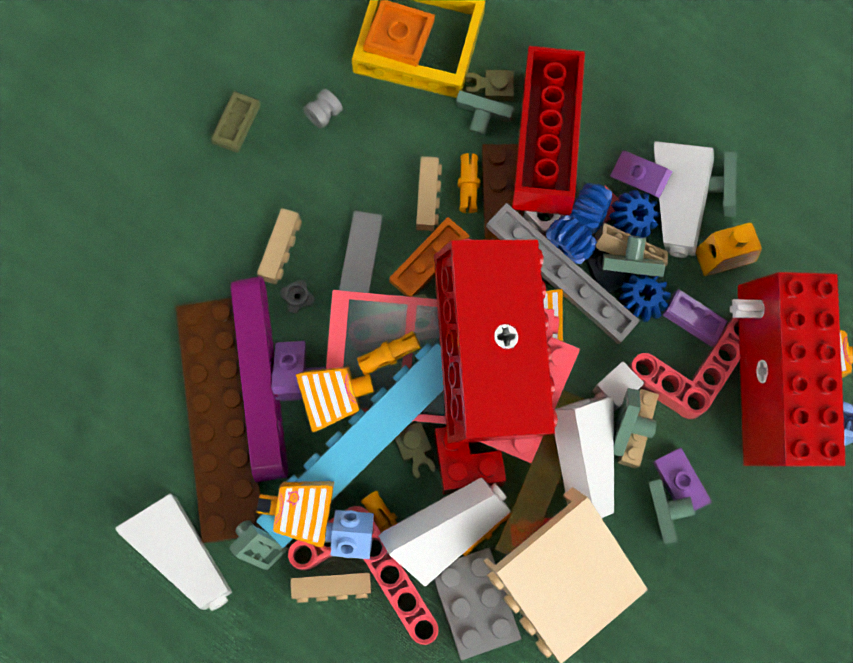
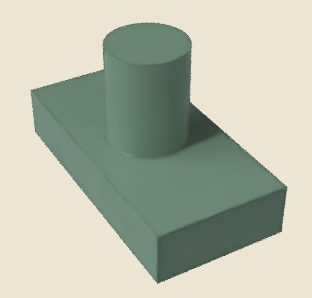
M460 90L456 99L458 108L474 112L469 128L470 132L484 136L490 118L511 123L514 113L513 106Z
M725 152L724 176H711L707 194L724 193L723 207L725 217H736L737 152Z
M633 235L628 236L625 256L603 253L602 259L603 270L664 277L665 264L662 260L643 258L646 238Z
M627 388L614 424V455L623 457L631 433L649 438L654 436L656 420L638 416L641 409L640 390Z
M661 479L651 481L649 486L664 544L677 543L679 541L673 520L695 515L691 496L668 501L663 481Z
M250 520L242 522L236 528V534L239 538L229 547L235 557L264 570H268L289 549L287 545L282 548L267 532L255 527Z

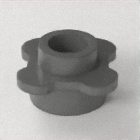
M304 280L291 283L280 291V296L286 300L288 304L287 309L290 313H298L300 308L314 304V296L309 294L307 283ZM296 294L300 295L299 299H295Z

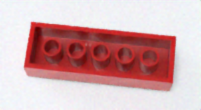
M536 46L528 47L512 204L514 210L571 215L576 192L585 51Z

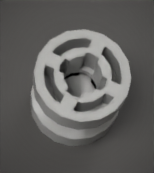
M323 89L317 95V100L314 102L310 101L303 107V111L309 120L320 129L329 123L331 116H336L343 110L339 100L327 89Z

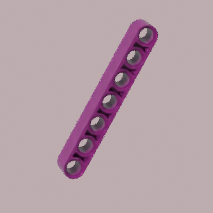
M262 276L232 281L231 296L252 475L256 483L287 478L289 470L280 400L275 398L278 397V394H273L271 373H273L275 354L266 285Z

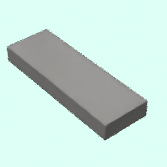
M354 211L339 290L370 292L383 215Z

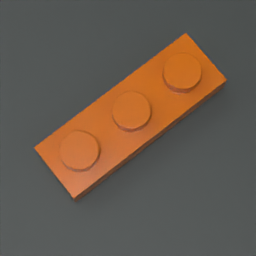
M447 217L389 277V282L405 296H416L435 276L434 254L451 240L469 239V234Z

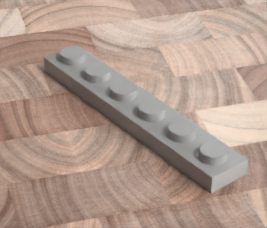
M506 203L487 223L486 227L500 240H538L539 249L543 253L541 276L555 289H562L563 296L617 344L621 343L640 321L509 204Z

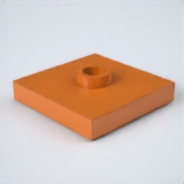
M381 0L364 42L363 51L417 67L435 21V15L388 0Z

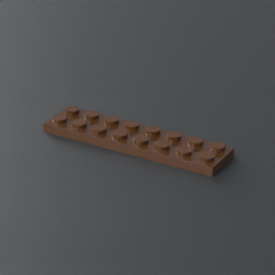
M232 298L176 306L202 543L208 544L238 539L239 536L236 534V528L247 520L252 521L255 527L265 531L256 522L262 515L257 513L261 490L260 482H255L251 470Z

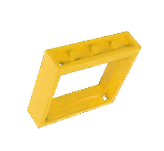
M370 0L352 57L353 73L457 98L459 90L462 91L466 74L483 19L486 0H412L472 15L456 74L421 65L415 67L363 51L364 42L381 0Z

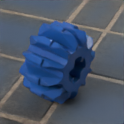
M585 184L576 198L570 216L573 219H578L592 234L596 233L600 226H602L610 209L612 191L599 184Z
M638 190L630 191L629 194L625 192L619 195L618 200L611 205L615 212L609 215V218L616 220L613 227L620 228L621 231L633 236H649L651 230L658 226L654 218L659 217L661 214L653 209L657 202H648L649 193L640 195Z
M569 215L560 216L558 220H555L549 226L546 238L575 264H582L584 260H587L593 254V250L596 248V239L592 236V232L585 225L581 224L578 219H573Z
M633 274L628 279L629 283H623L621 289L624 293L620 295L619 301L627 303L624 307L629 311L632 310L635 317L641 315L644 323L648 322L651 316L654 319L660 318L661 311H665L669 306L666 301L671 297L670 292L663 291L667 286V282H656L658 276H652L649 279L648 275L640 274L638 278ZM641 293L647 294V295L645 296V298H647V297L649 296V298H650L649 301L643 300V299H644V296H643V297H640V294H641Z

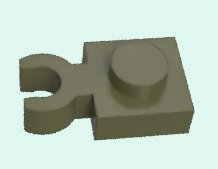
M486 70L485 77H480L476 73L466 74V82H472L476 86L466 87L465 92L476 96L480 93H485V98L493 101H513L514 71Z
M421 422L407 426L394 440L403 461L413 460L412 473L418 480L421 478L418 472L420 465H427L431 474L435 473L434 462L425 456L426 453L432 451V447Z

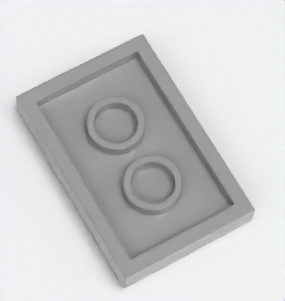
M490 548L456 559L434 578L461 660L521 640L512 610L503 599L506 596L503 588L499 591L487 577V574L491 571L484 563V560L488 558L496 565Z

